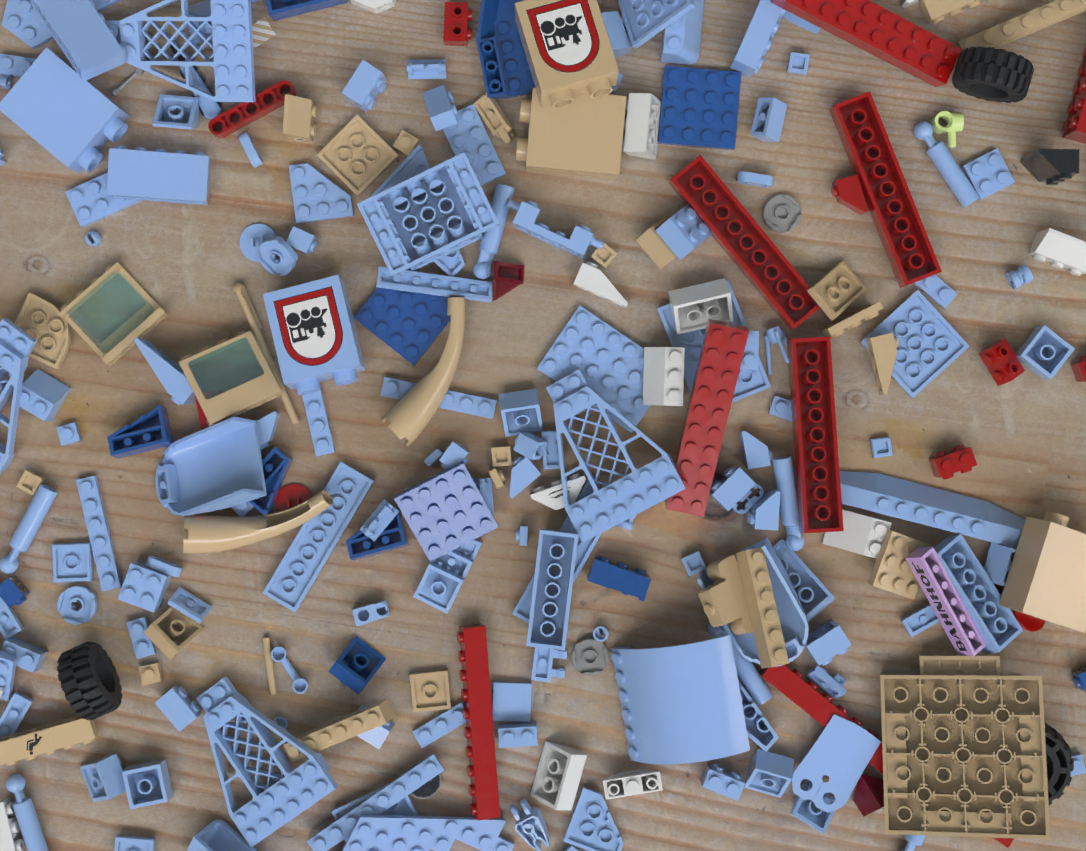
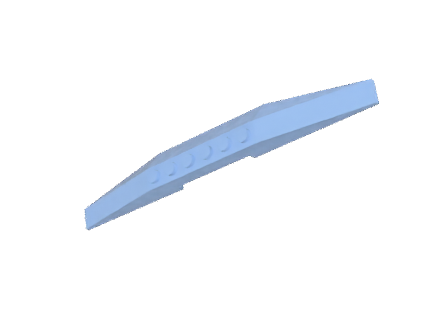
M793 468L794 478H795V484H796V470H795V468ZM840 471L842 504L1013 548L1018 546L1026 520L988 501L879 473Z

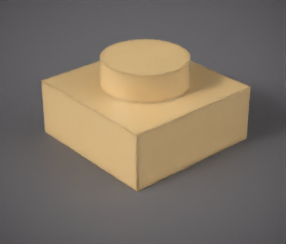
M402 130L393 144V148L409 156L416 148L419 139Z
M604 243L602 250L597 248L591 255V258L606 269L618 253Z
M510 446L491 448L493 467L512 465Z
M497 468L490 470L489 474L496 488L504 486L503 481L506 479L501 470L498 471Z
M25 470L16 487L34 496L45 478L30 470Z
M159 662L138 667L142 686L163 681Z

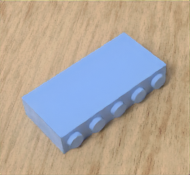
M31 0V5L83 82L125 63L126 50L124 46L117 42L114 31L111 28L108 29L103 15L96 11L93 0Z
M125 146L109 148L107 196L116 199L208 205L210 157L206 156V153L194 152L193 155L186 154L185 151L181 150L168 153L164 149L147 151L146 148L135 147V150L127 149Z

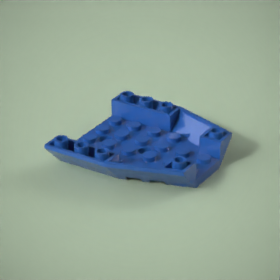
M524 0L481 1L476 41L488 98L508 99L532 94L533 88H535L515 22V3Z

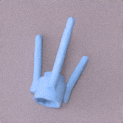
M780 326L766 330L767 336H764L769 375L772 374L770 342L772 345L778 343L785 362L789 363L782 343L784 341L787 347L788 340Z

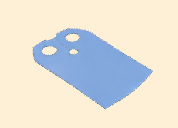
M834 714L815 744L793 773V792L803 800H812L817 808L829 813L841 808L848 801L881 741L859 725ZM824 775L829 777L828 782L822 781ZM804 779L812 782V788L808 791H804L800 787V783ZM830 792L834 794L835 801L832 804H826L823 801L825 793Z

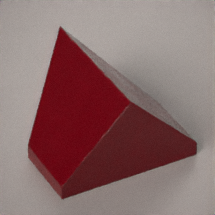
M494 261L493 301L523 284L524 265Z
M862 774L859 778L853 798L863 817L884 806L883 779Z

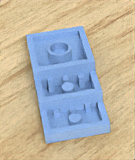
M474 539L430 561L413 597L448 614L482 541Z

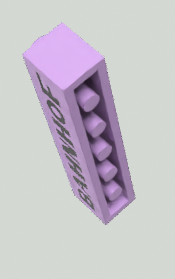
M934 547L916 548L905 559L958 655L975 656L986 646V643Z

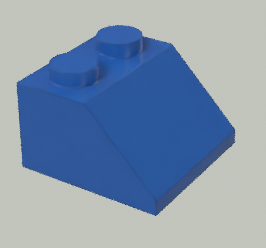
M355 636L328 672L359 695L386 658Z

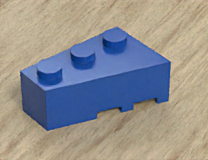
M158 405L154 410L146 415L143 414L130 425L127 424L108 436L111 456L119 459L170 446L173 443L167 409Z
M279 446L274 447L262 460L267 495L249 501L264 516L270 514L293 460Z
M398 507L396 509L399 513L375 542L362 531L346 540L351 560L355 561L410 546L401 510Z
M601 555L599 558L594 557L587 580L620 591L625 595L629 594L638 597V600L643 602L651 582V578L646 574L647 571L640 568L635 570L629 569V565L622 562H617V564L611 563L610 558Z

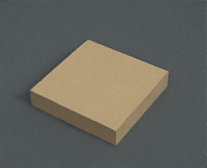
M448 669L409 674L413 713L452 708Z

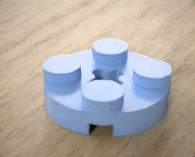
M282 237L269 238L259 247V251H261L260 262L268 272L284 276L294 269L298 255Z
M76 585L70 587L59 596L57 602L58 611L63 616L62 618L70 624L77 625L92 619L97 611V595L85 586ZM79 600L82 604V607L76 610V606L73 605V602H77Z

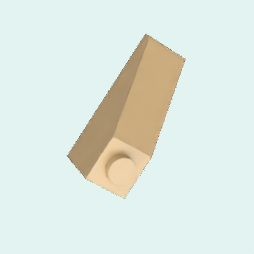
M893 332L866 339L879 395L888 393L897 355L896 347H898V340L893 335Z

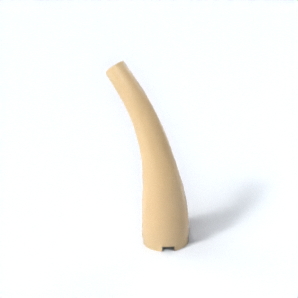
M450 297L447 299V316H450V327L446 345L439 362L380 419L383 423L386 420L390 423L387 427L400 440L403 438L407 440L404 443L407 447L422 433L431 421L453 380L463 345L465 298Z
M322 490L304 503L266 516H184L183 553L203 554L221 552L276 537L311 520L333 504V499L327 491Z

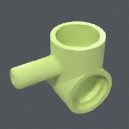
M941 111L930 121L934 133L942 134L948 132L949 148L956 147V132L963 130L964 116L962 112ZM939 118L945 120V127L939 125Z

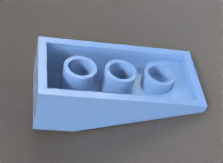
M136 337L134 342L166 391L171 395L170 399L178 405H192L196 400L195 394L183 370H180L179 365L147 339ZM195 378L201 392H203L206 386Z
M781 539L773 548L792 582L809 622L835 600L834 596L795 552L787 547L785 541Z

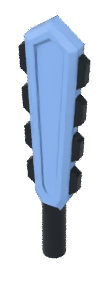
M171 44L170 48L176 54L178 51ZM182 55L177 58L178 61H187ZM180 65V74L183 79H186L185 67ZM193 66V86L213 94L211 88L205 85L204 77L198 75V68ZM193 92L192 97L199 98V111L202 116L211 120L221 114L220 102Z

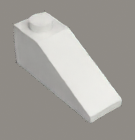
M589 261L586 264L582 263L573 286L626 308L628 302L602 271L597 269L598 265Z

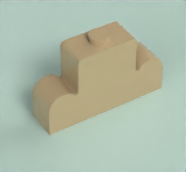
M734 554L722 557L710 563L707 567L708 577L714 581V584L698 592L704 612L712 627L730 623V629L736 635L752 633L753 628L738 562Z

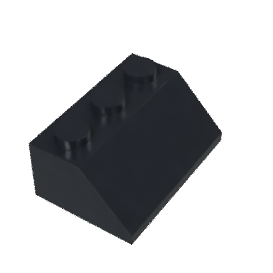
M1038 149L1021 158L1020 163L1039 182H1046V185H1058L1059 182H1065V179H1072V176L1079 173L1080 149Z

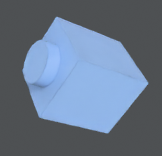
M294 226L286 241L292 248L308 255L315 251L318 244L316 241L317 237Z
M522 432L516 437L513 450L530 460L541 459L548 441L531 432Z

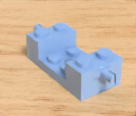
M511 199L508 201L507 207L517 210L513 227L582 259L589 245H593L601 250L605 242L594 238L591 229L584 225H580V227L575 226L570 239H567V235L562 232L556 231V233L549 231L550 227L542 223L536 225L540 216L538 204L529 200L527 203L524 201L518 203Z

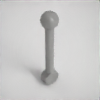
M136 68L135 73L116 89L111 90V94L117 96L122 88L137 75H142L144 71Z

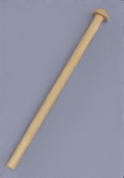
M241 283L233 285L232 293L237 294L259 348L282 391L281 399L292 424L299 423L298 416L276 368L275 360L273 361L261 333L262 325L246 287Z

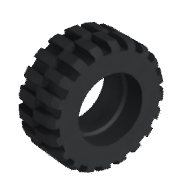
M970 47L964 49L959 54L952 82L954 87L959 89L960 92L978 99L998 103H1016L1022 101L1027 96L1034 68L1028 59L1014 52L995 49L994 47Z
M88 641L60 655L57 661L60 686L65 693L66 700L69 701L71 708L75 710L78 716H81L82 719L94 720L116 710L122 702L120 679L117 676L116 668L113 666L111 658L108 657L107 652L102 649V646L96 642Z

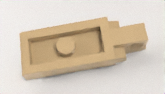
M487 92L473 103L494 136L496 135L499 139L502 138L506 145L516 139L511 130V123L496 100L487 97Z

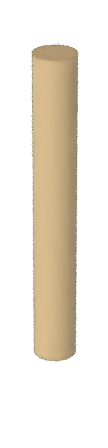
M263 637L262 642L269 695L277 694L273 659L271 657L270 637Z

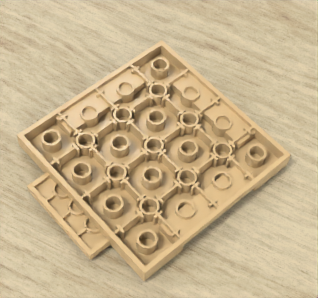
M919 656L920 675H880L885 834L1050 840L1042 676H1001L1000 656Z

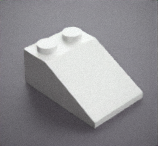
M842 509L844 531L824 532L822 544L877 559L887 529L890 530L892 523Z

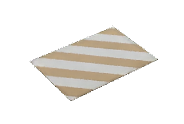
M265 17L252 25L253 49L276 35Z

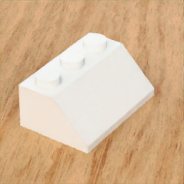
M629 93V99L626 100L627 118L624 119L625 138L622 140L623 152L630 156L652 160L657 158L662 102L653 94Z
M1051 228L1036 233L1029 254L1034 256L1033 259L1040 262L1048 261L1052 263L1051 266L1058 269L1066 268L1070 270L1069 273L1076 276L1086 274L1085 241Z
M725 278L668 291L677 335L706 328L708 319L727 323L733 322L731 292Z
M644 347L642 405L683 406L685 348Z
M545 741L530 796L554 810H572L587 755L574 748Z

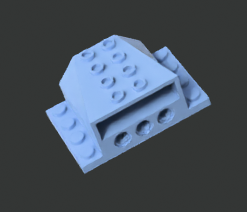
M465 152L357 204L391 276L409 268L415 271L482 239L481 233L499 225Z

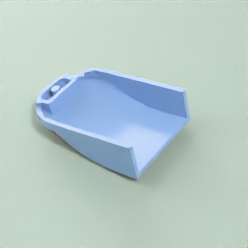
M232 417L173 442L164 451L163 454L165 456L162 463L158 464L156 470L155 485L157 496L162 506L166 507L174 515L190 516L237 506L267 495L255 420Z
M765 538L741 551L762 547L765 553L788 660L791 662L801 654L806 645L809 633L808 619L785 568L768 538ZM707 568L700 571L697 578L701 589L714 584V581L708 577ZM730 623L723 625L727 634L731 635V641L737 651L748 661L760 664L754 633L736 635L731 631Z

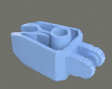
M525 799L520 801L521 807L524 809L522 813L515 804L510 806L511 812L516 819L515 830L529 846L537 851H541L542 844L539 840L541 839L549 847V831L540 809L537 807L531 808Z

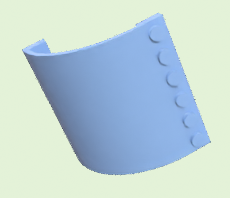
M716 634L712 636L713 639L657 648H611L616 672L615 678L619 690L618 696L621 701L622 717L625 724V736L629 748L628 754L631 761L664 765L685 764L724 758L750 750L731 635Z

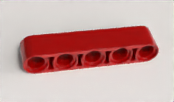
M287 80L280 81L256 94V102H242L210 120L208 128L216 137L225 138L283 106L285 101V95L282 94L283 89L290 87L289 95L296 96L295 87ZM273 96L274 101L271 104H266V98ZM253 105H256V112L250 114L249 108ZM240 115L239 121L232 123L233 116ZM218 124H223V129L220 132H216L215 127Z

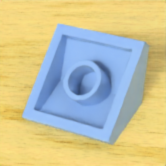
M806 780L801 789L804 791L810 790L812 783ZM825 793L823 801L826 804H832L835 801V797ZM796 796L791 815L820 833L825 834L835 811L825 812L817 808L812 800H803Z

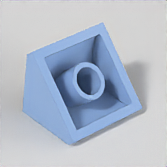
M160 94L152 125L155 127L180 129L199 128V98Z

